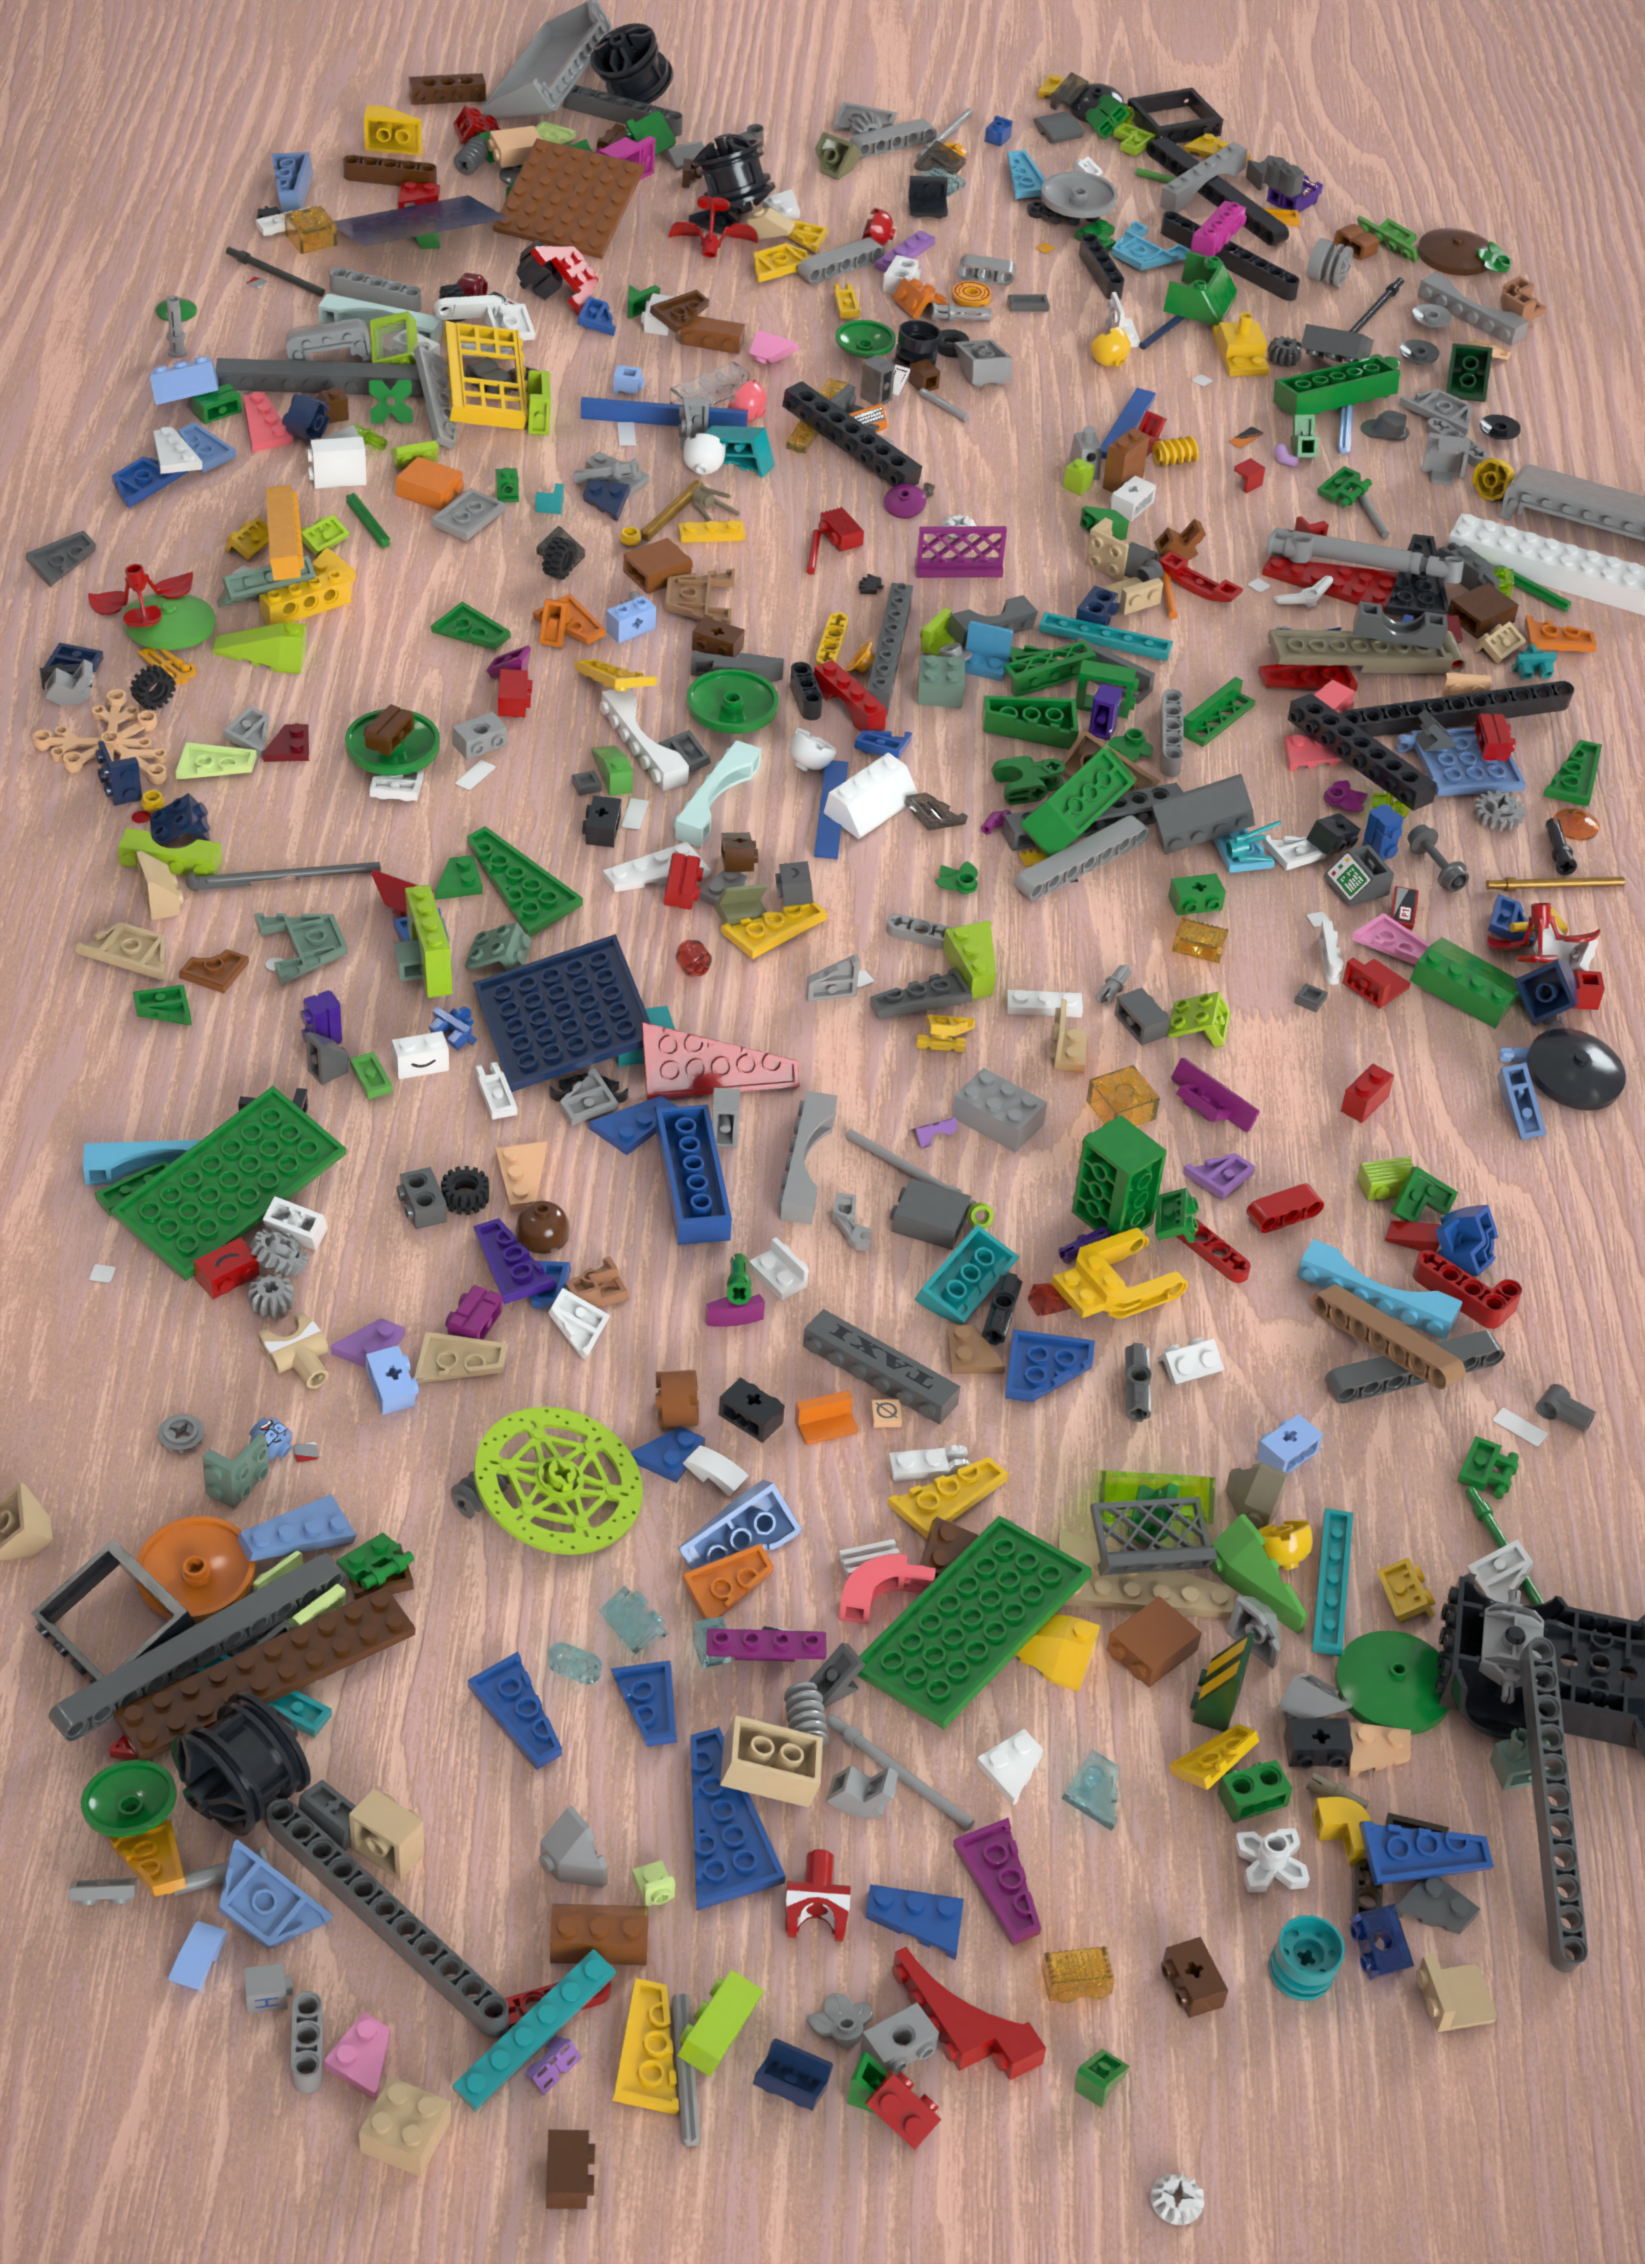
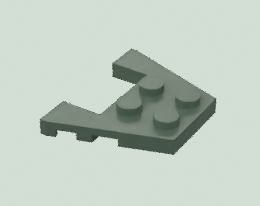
M264 913L255 914V922L261 936L287 931L296 952L297 958L274 962L275 972L280 984H285L347 954V945L334 914H301V917H287L286 913H277L276 917H264Z

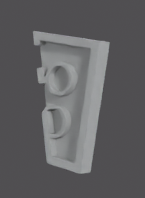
M843 102L833 123V130H850L852 127L851 122L855 121V117H858L860 112L865 113L867 110L879 117L883 125L881 128L892 126L895 123L897 112Z
M597 452L586 460V468L605 467L612 465L618 460L605 453ZM640 471L639 478L631 476L622 478L620 481L615 480V478L601 481L629 484L631 489L629 498L649 483L650 475Z

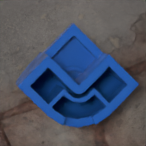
M1489 1205L1464 1207L1440 1218L1442 1225L1435 1230L1438 1242L1441 1245V1249L1437 1253L1471 1276H1479L1496 1258L1493 1250L1494 1239L1498 1238Z

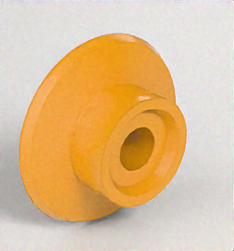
M871 640L866 642L853 656L845 669L846 672H850L855 668L860 673H863L872 664L875 655L869 651L872 646Z

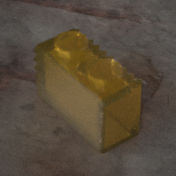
M1184 917L1181 919L1175 934L1172 951L1220 964L1229 930L1218 926H1210L1195 920H1186Z
M1098 1946L1096 1948L1090 1947L1089 1949L1079 1948L1070 1951L1060 1950L1044 1954L1042 1972L1049 2001L1058 2000L1060 2003H1070L1081 1997L1100 2000L1107 1997L1108 1994H1112L1115 1978L1106 1946L1101 1948Z

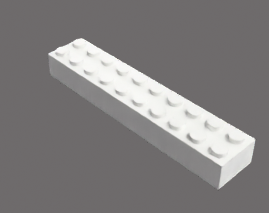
M1461 513L1449 536L1447 546L1450 543H1456L1460 547L1464 545L1470 547L1474 552L1495 566L1494 571L1502 565L1537 584L1645 616V567L1637 563H1630L1617 557H1610L1599 554L1596 551L1582 549L1576 545L1565 544L1552 538L1538 536L1532 532L1521 531L1512 526L1497 524L1491 520L1480 519L1471 514Z

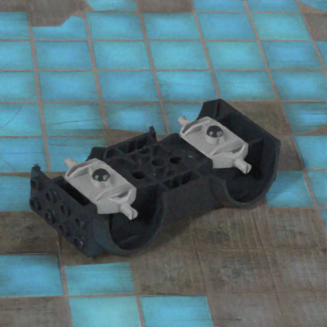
M1469 1573L1459 1576L1456 1586L1450 1587L1447 1603L1443 1604L1441 1611V1620L1445 1621V1627L1441 1628L1439 1635V1644L1443 1645V1651L1439 1652L1437 1659V1668L1441 1669V1675L1437 1676L1435 1683V1693H1439L1438 1706L1459 1710L1470 1726L1480 1733L1493 1738L1510 1739L1514 1729H1517V1731H1519V1728L1526 1729L1519 1657L1522 1650L1533 1638L1545 1637L1552 1642L1555 1648L1564 1733L1635 1748L1645 1758V1615L1638 1621L1573 1608L1569 1607L1560 1596H1555L1553 1599L1542 1604L1523 1605L1520 1604L1521 1592L1517 1590L1515 1593V1589L1508 1591V1603H1502L1481 1594L1474 1585L1477 1574ZM1532 1650L1537 1658L1542 1659L1538 1652ZM1561 1659L1575 1661L1577 1666L1571 1665L1570 1668L1562 1664ZM1595 1666L1603 1667V1668H1606V1669H1605V1670H1601V1669L1596 1668ZM1620 1671L1635 1674L1636 1679L1630 1681L1629 1677L1623 1678ZM1535 1679L1540 1687L1545 1688L1540 1680ZM1538 1708L1543 1716L1548 1717L1545 1710Z

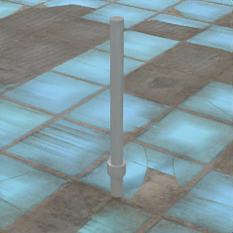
M967 109L932 142L925 144L922 147V151L917 154V159L922 161L926 156H930L940 143L973 114V111Z
M849 1129L846 1132L845 1138L915 1179L961 1193V1190L954 1185L948 1186L856 1131ZM971 1199L970 1207L977 1202Z
M833 1713L827 1717L825 1723L842 1736V1740L851 1747L856 1746L885 1769L890 1767L898 1772V1779L966 1830L973 1826L975 1820L862 1736L863 1732L854 1725H847Z

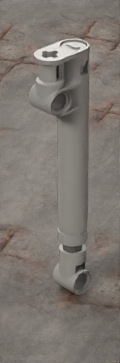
M1278 527L1269 535L1266 546L1267 555L1272 553L1284 554L1285 557H1288L1290 561L1295 563H1307L1313 556L1400 572H1410L1417 575L1422 571L1426 572V575L1442 577V580L1447 583L1461 582L1464 559L1456 556H1448L1445 559L1435 556L1425 558L1424 554L1419 552L1413 553L1412 551Z

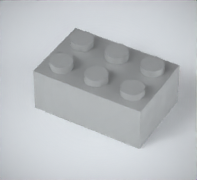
M983 1068L954 1095L952 1118L955 1117L957 1121L1016 1153L1044 1125L1047 1102Z

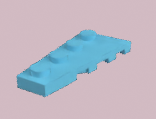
M1247 828L1213 839L1228 873L1274 868L1275 860L1272 862H1238L1237 858L1230 859L1228 857L1226 841L1234 839L1235 836L1248 833ZM1254 842L1249 844L1250 850L1246 855L1267 857L1260 843Z

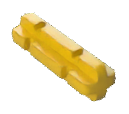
M918 1034L916 1047L927 1050V1047H931L930 1050L948 1052L954 1049V1052L963 1053L966 1048V1039L962 1037L952 1039L951 1036H949V1039L934 1038V1035L928 1037V1034Z

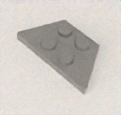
M1439 389L1416 393L1415 398L1408 399L1406 396L1400 398L1399 405L1427 419H1443L1466 436L1468 434L1472 404Z

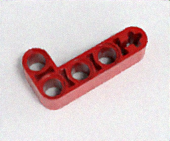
M1423 1250L1417 1256L1413 1271L1414 1280L1429 1291H1439L1463 1301L1460 1311L1483 1327L1495 1329L1517 1310L1522 1294V1287L1517 1281L1505 1279L1491 1289L1432 1250Z

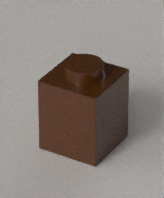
M928 359L910 364L911 371L908 382L918 391L921 388H925L928 391L939 389L940 370Z

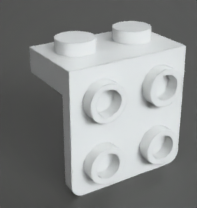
M1549 924L1548 929H1543L1542 955H1557L1559 960L1567 959L1572 972L1589 970L1588 966L1591 959L1595 956V949L1598 945L1596 939L1574 945L1572 942L1555 940L1551 924ZM1557 927L1558 932L1560 934H1563L1562 931ZM1538 939L1533 948L1536 955H1538Z

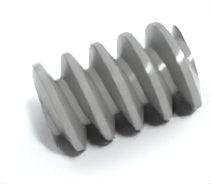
M800 1682L791 1685L784 1693L787 1721L789 1723L788 1728L823 1737L822 1747L826 1746L829 1743V1736L827 1734L828 1728L825 1724L826 1716L824 1714V1705L822 1704V1694L817 1691L815 1683Z

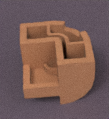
M1519 276L1503 285L1500 299L1501 309L1505 312H1514L1529 320L1528 327H1531L1533 319L1545 314L1546 306L1537 302V299L1532 297L1535 284Z

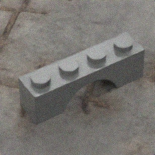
M1024 595L1006 599L1002 613L997 616L980 615L970 609L951 614L947 632L957 643L961 644V647H966L970 621L1013 630L1014 634L1032 629L1038 611Z
M1359 601L1353 620V636L1421 646L1428 649L1441 650L1448 630L1447 615L1424 612L1413 621L1396 622L1384 614L1381 604Z

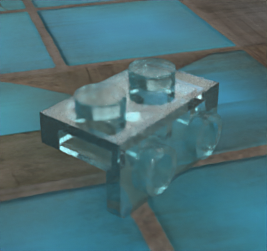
M623 1586L598 1611L631 1651L637 1654L657 1634L665 1638L669 1633L662 1626L666 1622L654 1609L650 1612L646 1607L649 1601L637 1589L632 1592Z

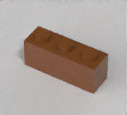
M696 316L680 330V344L734 354L740 353L745 338V324Z

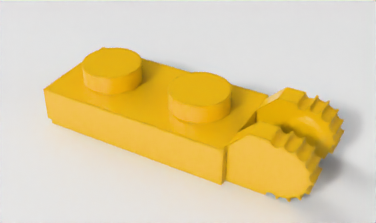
M834 283V298L839 317L844 319L860 318L859 305L851 283H846L844 290H840L839 283Z

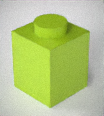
M1079 458L1073 460L1066 466L1063 488L1081 496L1092 487L1095 465Z

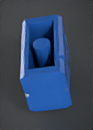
M1383 804L1370 810L1362 846L1369 844L1383 861L1393 858L1398 852L1397 844L1402 834L1401 827L1404 818L1397 812H1394V809L1388 804Z

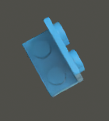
M970 621L966 650H970L973 656L965 661V673L1002 682L1006 674L1003 670V665L1010 661L1013 630Z

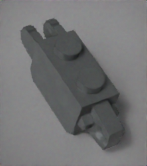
M1450 543L1447 548L1441 547L1437 551L1440 558L1445 559L1448 556H1456L1464 559L1460 584L1469 591L1488 582L1499 590L1501 580L1493 574L1495 566L1474 552L1470 547L1466 545L1460 547L1456 543Z

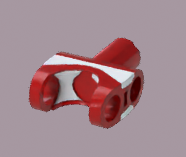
M815 1849L807 1853L805 1882L787 1881L785 1904L787 1938H796L797 1932H799V1928L804 1921L818 1918L829 1924L832 1934H834V1941H844L849 1916L851 1886L833 1884L834 1855L827 1850Z

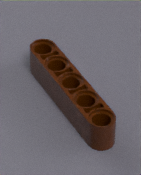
M347 155L343 158L344 178L348 181L401 186V182L408 181L437 184V167L432 163L359 155Z

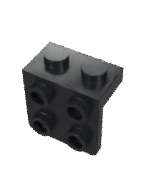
M910 176L908 202L911 216L917 218H942L948 216V177Z

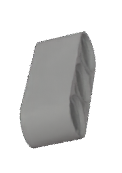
M966 254L961 258L958 268V275L964 280L1004 286L1010 285L1013 282L1016 272V265L1010 260Z
M313 1991L301 1992L294 1998L292 2004V2081L295 2089L304 2094L313 2093L318 2090L323 2080V2005L321 1997ZM305 2011H313L312 2014H303ZM306 2040L314 2041L310 2044H302ZM304 2070H312V2071H313V2072H311L310 2074H302V2073H301V2072L304 2071Z

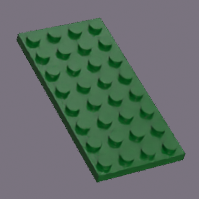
M271 1086L112 1208L111 1213L117 1221L182 1279L187 1281L195 1274L193 1261L244 1236L263 1221L275 1196L286 1201L291 1199L346 1155V1148L277 1088Z
M998 1516L860 1654L859 1657L865 1666L856 1676L940 1728L945 1729L1092 1576L1091 1567L1005 1518Z

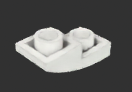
M701 1445L683 1462L703 1483L710 1478L729 1497L749 1476L728 1458Z

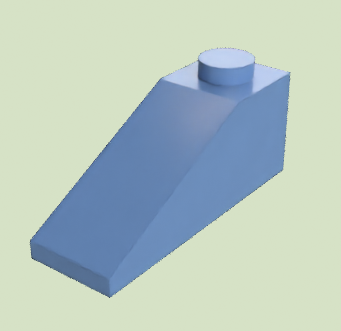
M1527 1063L1502 1067L1497 1075V1080L1503 1101L1520 1140L1546 1135Z

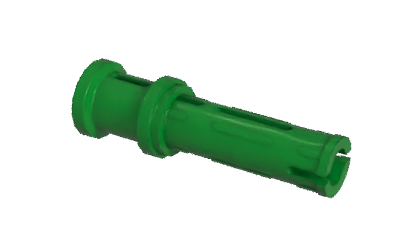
M737 1253L734 1254L735 1259L731 1257L730 1260L731 1268L730 1276L727 1279V1298L733 1304L742 1305L751 1298V1279L747 1274V1257Z

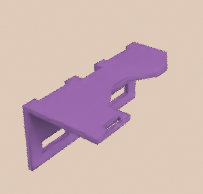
M954 1117L917 1127L910 1131L916 1130L920 1148H925V1145L932 1146L930 1140L935 1134L944 1133L951 1135L958 1129V1125Z
M555 2036L546 2045L549 2048L547 2054L527 2069L525 2077L534 2080L543 2096L559 2081L560 2072L567 2073L582 2058L570 2039ZM568 2044L569 2047L560 2055L559 2052ZM555 2056L557 2059L550 2065L549 2061ZM573 2056H575L576 2058L569 2065H567V2062ZM544 2067H546V2070L539 2077H537V2074ZM551 2078L552 2081L544 2088L543 2085Z

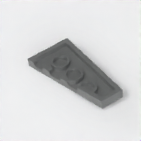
M956 967L948 969V974L941 976L937 973L929 976V980L919 983L914 981L908 983L906 989L894 988L871 996L870 1006L878 1019L890 1018L901 1014H913L918 1011L935 1010L940 1007L972 1002L973 993Z

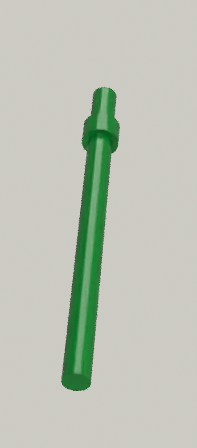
M1474 1486L1467 1488L1465 1493L1474 1507L1473 1512L1477 1519L1484 1523L1499 1549L1508 1545L1509 1542L1492 1516L1493 1511L1488 1502L1482 1500ZM1527 1575L1521 1586L1533 1605L1545 1603L1529 1575Z

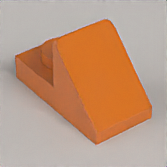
M545 599L539 643L560 648L563 646L565 627L570 622L568 603Z

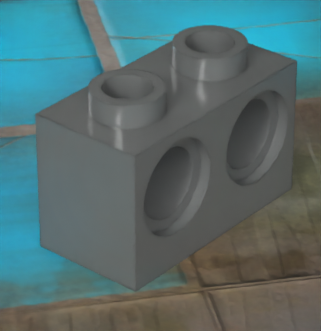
M431 1167L401 1173L400 1185L396 1187L399 1200L405 1202L404 1210L408 1220L412 1219L415 1229L447 1222L446 1201Z

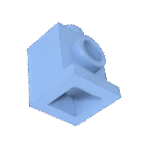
M617 365L613 379V394H618V391L638 394L639 389H644L645 377H642V368Z

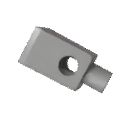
M1086 426L1083 432L1074 434L1069 458L1071 462L1079 458L1095 465L1093 480L1100 479L1102 447L1096 436V429L1092 426Z

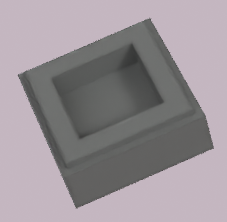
M594 770L572 775L571 781L579 796L601 791L602 785Z
M1306 983L1295 997L1294 1003L1317 1013L1326 1001L1328 992Z

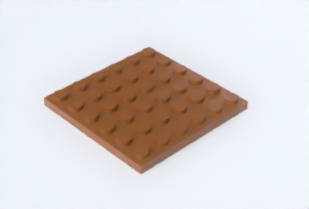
M536 138L500 211L508 219L495 221L493 225L494 232L533 242L538 239L542 244L549 246L575 247L581 254L602 259L645 171L644 165Z

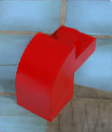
M1146 410L1137 429L1149 436L1147 456L1152 453L1153 444L1156 441H1161L1159 436L1167 420Z

